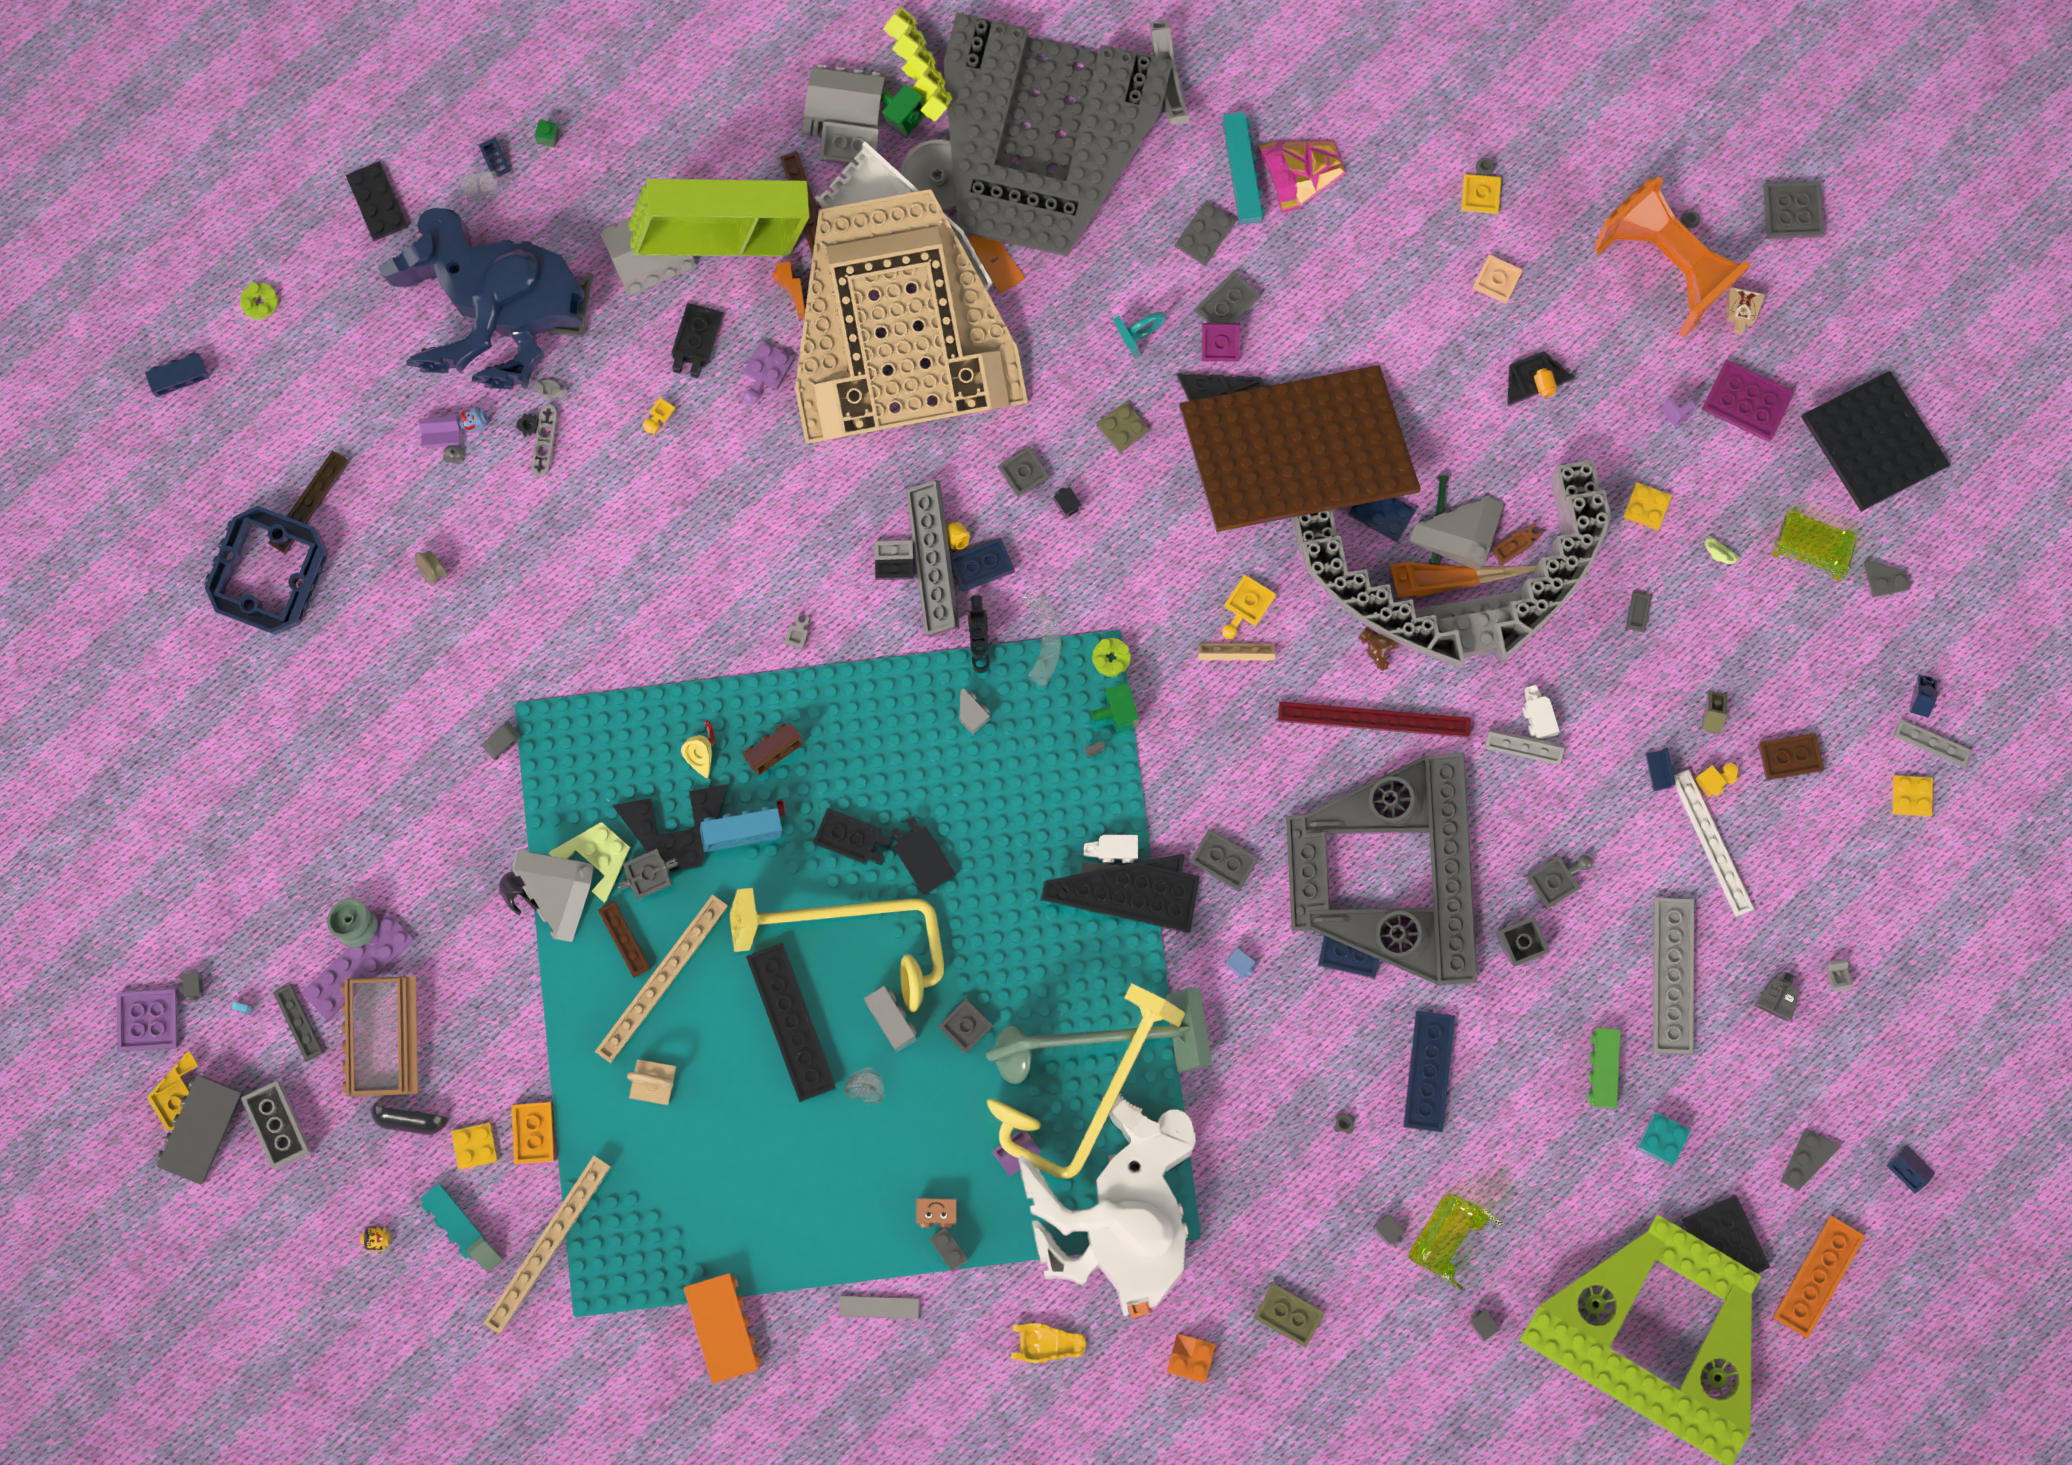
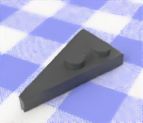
M589 273L583 279L580 286L585 296L584 301L578 305L577 315L583 318V323L577 327L557 326L546 330L547 333L583 338L594 277L592 273Z

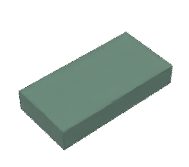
M482 1237L466 1250L488 1273L503 1261L502 1257Z

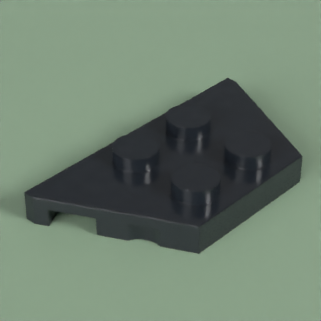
M1545 351L1510 364L1508 369L1507 405L1509 407L1539 394L1534 380L1538 370L1545 368L1551 370L1557 387L1574 380L1575 376L1563 369L1560 363L1552 360L1551 356Z

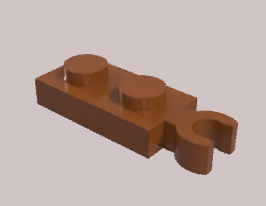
M1536 524L1531 525L1528 532H1525L1522 528L1491 550L1501 566L1533 546L1532 539L1537 540L1541 537L1542 532L1538 534H1533L1532 532L1536 528Z

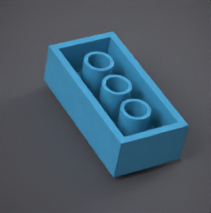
M772 806L764 807L759 812L747 810L742 812V815L737 816L726 814L721 819L709 817L700 824L704 852L778 839L782 833L778 808L773 809Z

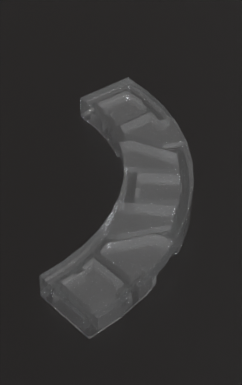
M1034 585L1023 597L1022 602L1030 608L1039 622L1042 634V647L1037 663L1028 674V677L1044 688L1052 677L1060 657L1061 630L1053 606L1046 596Z

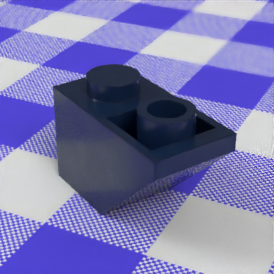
M1918 674L1910 703V713L1929 718L1937 700V680L1930 676Z

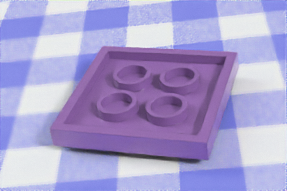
M176 989L117 993L118 1052L178 1048Z

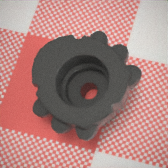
M450 445L443 449L445 453L443 457L446 458L445 462H463V457L466 456L464 453L466 451L465 448H462L461 445Z

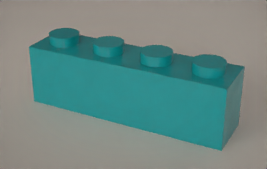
M438 1183L420 1198L423 1202L421 1204L422 1208L428 1214L431 1212L434 1215L435 1219L433 1221L440 1229L444 1228L448 1232L446 1237L452 1244L457 1243L460 1247L458 1251L465 1259L473 1260L466 1250L479 1238L482 1237L491 1245L441 1184Z

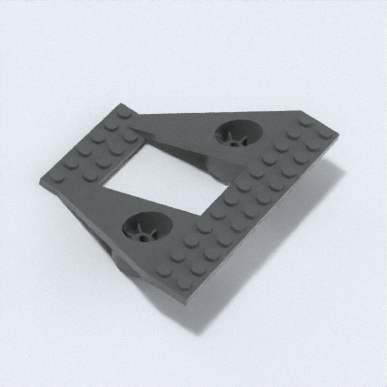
M1463 752L1421 757L1305 815L1286 816L1291 930L1293 932L1315 931L1439 986L1478 983L1465 754ZM1395 786L1403 787L1399 792H1395ZM1407 788L1411 798H1403L1402 796ZM1384 793L1382 798L1383 800H1379L1381 794ZM1410 801L1408 809L1405 810L1403 808L1404 802ZM1385 803L1386 807L1380 813L1378 804ZM1402 809L1405 811L1401 816L1396 817L1397 810ZM1388 810L1393 811V818H1387L1384 815ZM1327 834H1430L1434 908L1330 910ZM1402 919L1411 920L1406 927L1402 926ZM1396 921L1399 922V925H1395V926H1392V925H1391V924H1393V923L1396 922ZM1415 923L1418 932L1411 933L1409 928ZM1390 926V934L1386 935V931ZM1418 935L1417 941L1413 945L1410 942L1411 936ZM1391 937L1393 942L1387 947L1385 938ZM1409 943L1412 948L1404 952L1403 945ZM1395 944L1400 945V953L1391 952Z

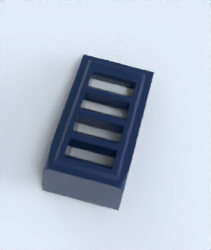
M495 137L478 145L494 179L511 172ZM495 145L496 147L491 151H485V149ZM496 152L499 154L491 159L488 158L489 155ZM501 158L502 162L491 165V162ZM504 165L505 169L498 171L499 173L496 174L494 169Z

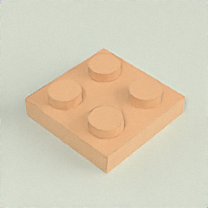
M1488 255L1473 289L1507 304L1523 270L1492 255Z

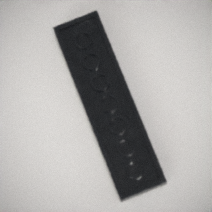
M783 943L746 956L799 1102L801 1103L835 1090L834 1080Z

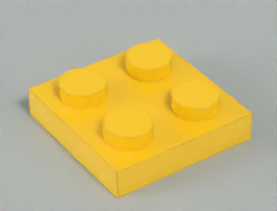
M1636 482L1623 518L1659 531L1672 495Z
M1894 775L1892 814L1931 817L1933 778Z
M491 1123L451 1131L458 1170L498 1162Z

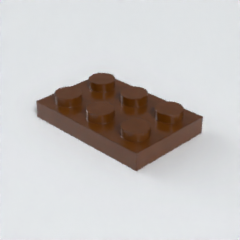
M1816 733L1760 742L1758 744L1766 781L1824 771Z

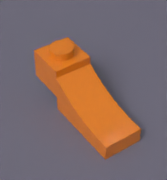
M790 262L776 263V270H773L774 282L778 281L779 287L783 286L789 293L795 304L798 318L802 320L805 318V307L800 278L793 279Z

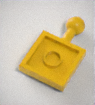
M1244 574L1224 604V607L1236 614L1230 624L1223 627L1222 635L1226 639H1233L1237 635L1236 628L1242 619L1256 627L1277 594Z

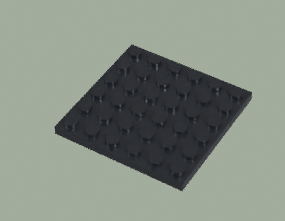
M1891 371L1801 416L1861 512L1950 466Z

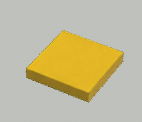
M1464 174L1461 211L1498 214L1501 177Z

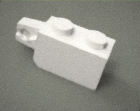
M1536 685L1526 687L1524 689L1526 703L1522 710L1525 719L1528 718L1530 722L1528 726L1530 736L1541 740L1558 735L1560 731L1550 699L1545 696L1542 697Z
M1102 835L1099 838V842L1084 844V856L1099 858V861H1103V864H1114V861H1122V864H1133L1134 861L1138 860V835Z

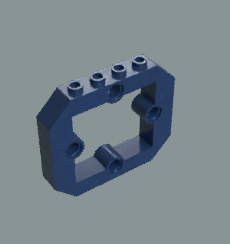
M260 506L234 516L232 521L230 520L227 524L225 538H222L220 541V551L212 561L213 568L211 573H208L205 578V590L214 611L273 635L300 625L329 555L319 530ZM252 525L267 530L268 538L277 545H285L291 539L309 546L300 572L292 574L288 580L292 592L282 617L263 610L262 602L253 595H244L240 601L224 595L235 567L242 561L241 551ZM282 530L283 536L280 539H276V533ZM233 552V559L227 561V555ZM303 579V585L297 588V581ZM254 601V607L248 610V603Z

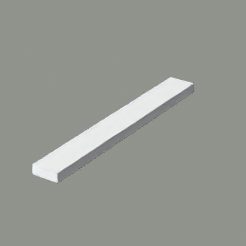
M1687 769L1675 774L1676 790L1735 917L1754 910L1690 770Z

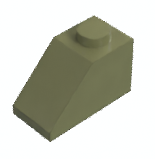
M1709 690L1702 718V729L1710 733L1721 734L1727 716V695Z

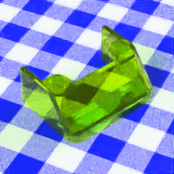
M1448 1193L1442 1197L1410 1249L1409 1259L1441 1281L1462 1291L1464 1287L1453 1279L1456 1268L1450 1263V1260L1469 1229L1479 1231L1485 1226L1487 1221L1499 1226L1502 1225V1222L1485 1208L1452 1193Z

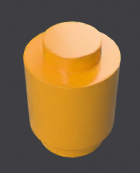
M1546 368L1538 370L1534 380L1539 394L1542 395V398L1555 395L1557 393V385L1552 371Z

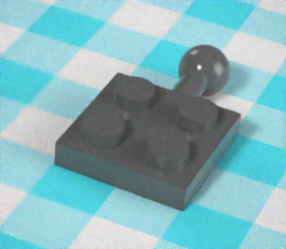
M1583 855L1579 857L1577 864L1567 869L1558 856L1527 875L1526 879L1545 908L1549 909L1580 889L1572 875L1580 870H1589L1593 866V860L1590 856Z

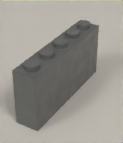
M199 1074L196 1075V1078L192 1077L188 1085L190 1092L181 1101L180 1106L183 1108L180 1114L175 1115L172 1125H175L172 1133L168 1132L164 1141L167 1145L164 1151L161 1150L156 1161L159 1162L158 1168L202 1185L210 1171L243 1092Z

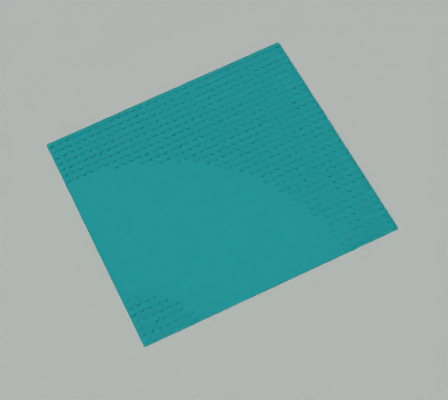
M1120 630L988 645L990 667L985 673H977L973 669L970 647L524 701L515 704L517 732L521 735V739L518 741L528 853L551 856L549 854L550 851L602 822L631 848L625 860L626 863L648 852L613 808V805L651 798L658 835L695 829L689 791L725 784L728 785V789L726 790L718 819L723 818V815L726 814L742 815V812L747 810L759 812L762 808L769 806L775 809L777 808L776 801L779 799H784L787 817L780 819L782 828L780 838L708 851L701 868L670 873L673 885L637 900L631 887L621 891L618 889L621 886H617V883L627 879L626 870L623 865L610 892L609 899L604 903L592 892L596 885L604 878V875L593 866L591 885L572 942L553 939L550 934L552 928L548 921L543 922L538 912L534 910L562 1203L593 1156L598 1157L611 1166L566 1235L574 1317L688 1304L684 1287L727 1273L736 1276L739 1286L736 1288L737 1295L744 1297L951 1271L929 1240V1238L943 1228H940V1224H932V1228H921L920 1224L916 1223L917 1199L957 1200L956 1225H952V1228H946L968 1259V1262L957 1270L1040 1260L1032 1221L1035 1220L1039 1221L1051 1233L1053 1239L1057 1242L1056 1244L1061 1247V1250L1067 1256L1084 1254L1090 1244L1088 1232L1073 1231L1069 1235H1064L1048 1221L1031 1214L1030 1206H1033L1034 1202L1033 1198L1027 1199L1021 1170L1019 1169L1009 1176L1001 1163L993 1155L992 1151L1001 1145L999 1132L1003 1122L991 1113L987 1100L994 1098L1038 1120L1041 1123V1127L1038 1130L1026 1132L1041 1151L1039 1156L1061 1167H1067L1072 1163L1132 1040L1031 1049L1029 1073L1024 1081L1019 1084L1008 1083L1000 1074L996 1062H990L986 1057V1053L990 1049L995 1048L1000 1032L1010 1025L1019 1027L1027 1037L1138 1028L1143 1018L1140 1007L1125 999L1131 984L1165 1000L1166 995H1169L1160 927L1040 901L1044 881L1081 874L1082 862L1103 864V861H1099V858L1084 856V844L1099 842V838L1102 835H1138V860L1134 861V863L1151 860L1134 728L1116 733L1111 718L1094 723L1091 715L1092 710L1107 707L1105 699L1106 689L1128 683L1126 671L1115 677H1107L1097 671L1092 661L1093 650L1102 639L1115 638L1122 641ZM979 646V647H976L975 649H977V650H983L984 648ZM1114 653L1106 655V657L1109 658V662H1112V660L1117 659V657L1114 656ZM978 660L976 662V666L978 667H984L986 665V662L984 660ZM963 688L966 692L970 690L977 698L975 701L980 706L983 704L990 712L988 714L990 720L974 735L960 722V695ZM707 720L711 723L715 733V744L711 747L712 758L709 778H705L685 760L681 751L684 742L693 736H705L709 740L707 726L704 724V721ZM791 723L801 735L804 745L756 777L742 756L745 754L744 751L752 745L755 747L761 743L760 740L768 734L771 736L777 732L776 728L780 725ZM1103 741L1105 751L1087 758L1084 749ZM827 808L881 829L880 835L891 838L890 848L878 844L875 851L876 854L882 855L885 859L882 866L868 860L867 865L813 845V840ZM913 817L921 829L925 826L927 827L957 875L923 896L893 848L897 842L892 836L891 831L897 827L902 836L912 832L907 821ZM575 852L568 859L591 864L578 852ZM1114 861V864L1111 865L1122 866L1127 864H1122V861ZM753 888L755 908L758 913L913 898L923 899L930 903L937 915L944 960V974L938 983L924 988L923 999L919 1008L913 1013L909 1012L905 1006L901 989L900 967L902 957L905 954L912 955L918 962L923 976L931 974L933 970L926 919L919 910L761 924L757 927L750 950L734 952L729 915L738 889ZM713 894L728 905L727 910L612 1064L595 1052ZM614 901L651 970L636 978L632 977L598 912L599 909ZM783 943L836 1086L835 1090L801 1103L798 1100L746 958L750 954ZM883 986L886 990L891 989L897 1000L894 1002L895 1005L902 1007L907 1017L905 1021L907 1023L911 1022L917 1033L915 1035L916 1041L897 1053L864 1000L865 997ZM965 999L993 1025V1028L967 1054L938 1028ZM1160 1020L1154 1022L1152 1027L1170 1026V1023ZM1172 1037L1145 1039L1119 1094L1121 1093L1120 1097H1123V1100L1126 1099V1103L1129 1102V1105L1132 1104L1136 1108H1142L1141 1114L1157 1123L1161 1115L1169 1110L1185 1112L1180 1073L1177 1072ZM637 1059L676 1066L669 1106L629 1098L633 1081L628 1080L627 1074L635 1072ZM1108 1115L1083 1168L1077 1175L1068 1179H1060L1040 1170V1175L1045 1178V1182L1064 1207L1070 1210L1092 1208L1098 1204L1096 1183L1101 1173L1109 1164L1108 1156L1120 1153L1130 1143ZM1013 1128L1011 1136L1017 1133L1019 1129ZM1190 1156L1165 1172L1163 1176L1177 1204L1181 1203L1183 1210L1181 1222L1186 1223L1188 1230L1185 1241L1201 1238Z

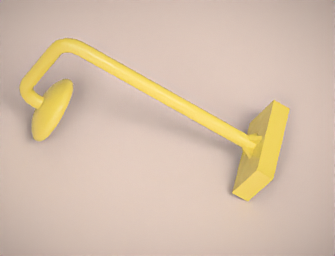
M753 888L738 889L729 915L734 952L750 950L757 927L761 924L919 910L926 919L933 970L931 974L923 976L918 962L912 955L905 954L902 957L900 967L901 989L905 1006L909 1012L913 1013L919 1008L923 999L924 988L938 983L944 974V960L937 915L930 903L923 899L913 898L758 913L755 908Z
M1131 984L1125 999L1140 1007L1143 1018L1072 1163L1067 1167H1061L1015 1144L1011 1140L1013 1128L1022 1131H1034L1041 1127V1123L994 1098H990L987 1100L988 1108L997 1119L1003 1122L999 1132V1140L1003 1149L1016 1158L1021 1155L1025 1156L1034 1167L1056 1178L1068 1179L1077 1175L1083 1168L1153 1023L1165 1020L1179 1027L1186 1013L1167 1000Z

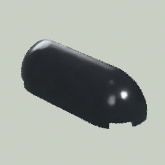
M371 1107V1115L375 1123L388 1130L434 1135L440 1132L449 1120L447 1117L433 1114Z

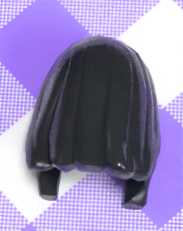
M511 871L506 873L499 883L500 894L507 906L518 916L521 915V910L514 903V896L519 894L537 912L536 909L539 906L534 898L529 899L523 889L525 883L521 876H516Z

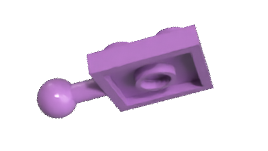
M761 340L743 371L745 375L756 380L752 388L745 391L744 400L748 404L756 403L759 398L758 391L762 384L777 390L793 363L794 356Z

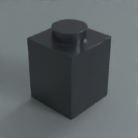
M1063 487L1055 492L1054 502L1065 519L1082 510L1081 503L1070 487L1066 489Z

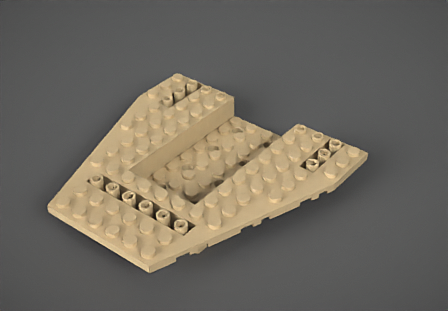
M931 189L819 209L795 384L805 444L1028 403L1018 347ZM907 284H915L917 291L914 294H909L906 291ZM871 290L879 292L878 300L872 301L869 299L868 294ZM915 321H921L924 324L922 331L918 332L913 329ZM880 327L884 328L887 332L884 338H878L875 334L876 330ZM923 358H927L931 362V366L928 369H923L920 366V361ZM886 365H890L894 369L893 374L890 376H886L882 372L883 367ZM931 395L936 396L938 399L937 405L933 407L927 404V398ZM894 402L898 403L901 407L898 413H892L889 409L890 405Z

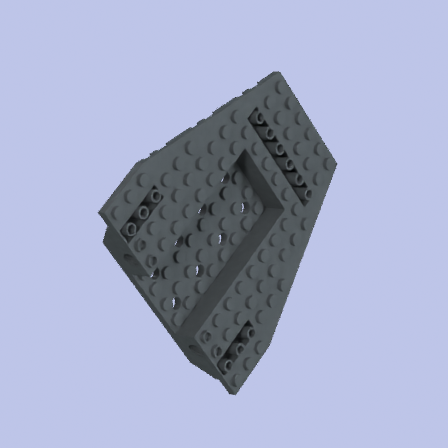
M957 12L944 59L946 92H950L952 100L947 108L958 226L965 234L1068 257L1080 239L1081 234L1089 225L1090 220L1111 191L1114 183L1118 180L1122 171L1141 145L1142 140L1152 128L1153 123L1159 117L1173 60L1102 44L1098 53L1029 37V28ZM1045 55L1048 59L1045 63H1040L1037 60L1038 56ZM1081 63L1083 69L1076 71L1073 69V65ZM1031 89H1037L1039 94L1032 97L1028 92ZM1067 97H1073L1075 102L1068 105L1064 100ZM1022 123H1029L1031 127L1029 130L1024 131L1020 128V125ZM1064 131L1067 135L1065 138L1059 139L1056 133ZM1013 157H1020L1022 162L1019 165H1015L1011 160ZM1050 165H1056L1058 170L1055 173H1051L1047 168Z

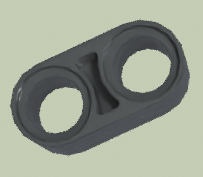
M507 722L486 739L482 747L496 761L499 759L498 756L502 753L505 754L521 739V735Z

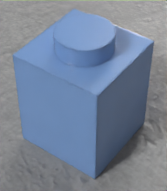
M1236 948L1224 964L1242 980L1245 976L1249 978L1255 971L1253 967L1255 961L1238 948Z

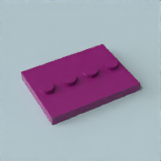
M1726 359L1701 410L1770 442L1794 391Z

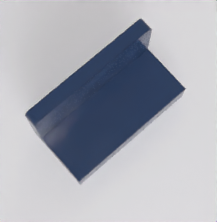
M1668 747L1663 748L1662 751L1646 753L1653 792L1672 789L1676 782Z
M1907 1145L1887 1164V1167L1914 1194L1925 1187L1935 1175V1172Z

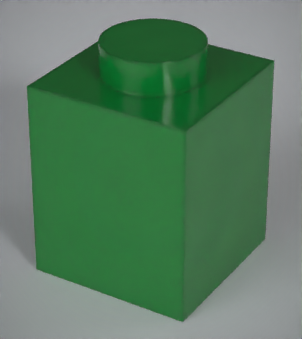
M539 119L534 137L537 144L555 148L560 130L557 123Z

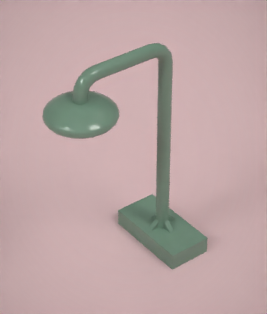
M1200 987L1186 988L1166 995L1168 1002L1186 1014L1179 1027L1171 1023L1170 1026L1151 1027L1146 1039L1172 1037L1177 1072H1189L1212 1065ZM1010 1025L1000 1032L995 1048L987 1051L986 1057L990 1062H996L1000 1074L1008 1083L1019 1084L1024 1081L1029 1073L1031 1049L1130 1041L1133 1039L1138 1028L1027 1037L1019 1027Z

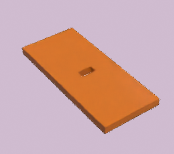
M973 235L968 238L978 259L1001 295L1026 279L1000 241ZM997 257L998 260L992 263L991 260Z

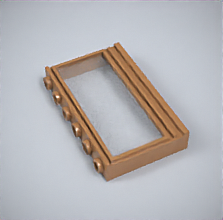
M418 977L344 978L345 983L341 984V993L345 995V1003H342V1014H345V1022H342V1034H345V1042H342V1052L346 1054V1061H343L342 1064L343 1073H346V1081H343V1093H346L347 1097L420 1094V1090H418L419 1051H417L419 1033L417 1031L418 992H416V981H418Z

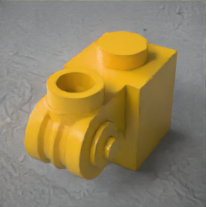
M1727 763L1722 768L1721 774L1712 765L1697 776L1695 781L1708 797H1711L1713 794L1717 797L1725 790L1723 786L1727 783L1732 785L1740 778L1737 775V766L1733 763Z

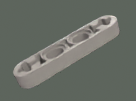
M551 405L543 406L539 414L531 469L537 477L546 476L550 469L558 417L556 409ZM548 410H551L553 414L549 417V422L553 423L552 425L546 423L547 417L544 413H547ZM544 428L551 429V434L548 437L541 435V431ZM541 446H547L548 452L545 455H540L538 449ZM537 457L540 459H547V461L543 460L542 465L545 468V470L542 469L541 472H538V470L536 469V467L540 466V460L537 459Z

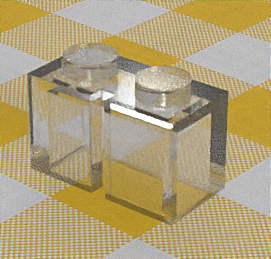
M497 171L459 176L461 195L463 199H467V202L478 201V197H485L486 200L496 199L497 195L501 194Z

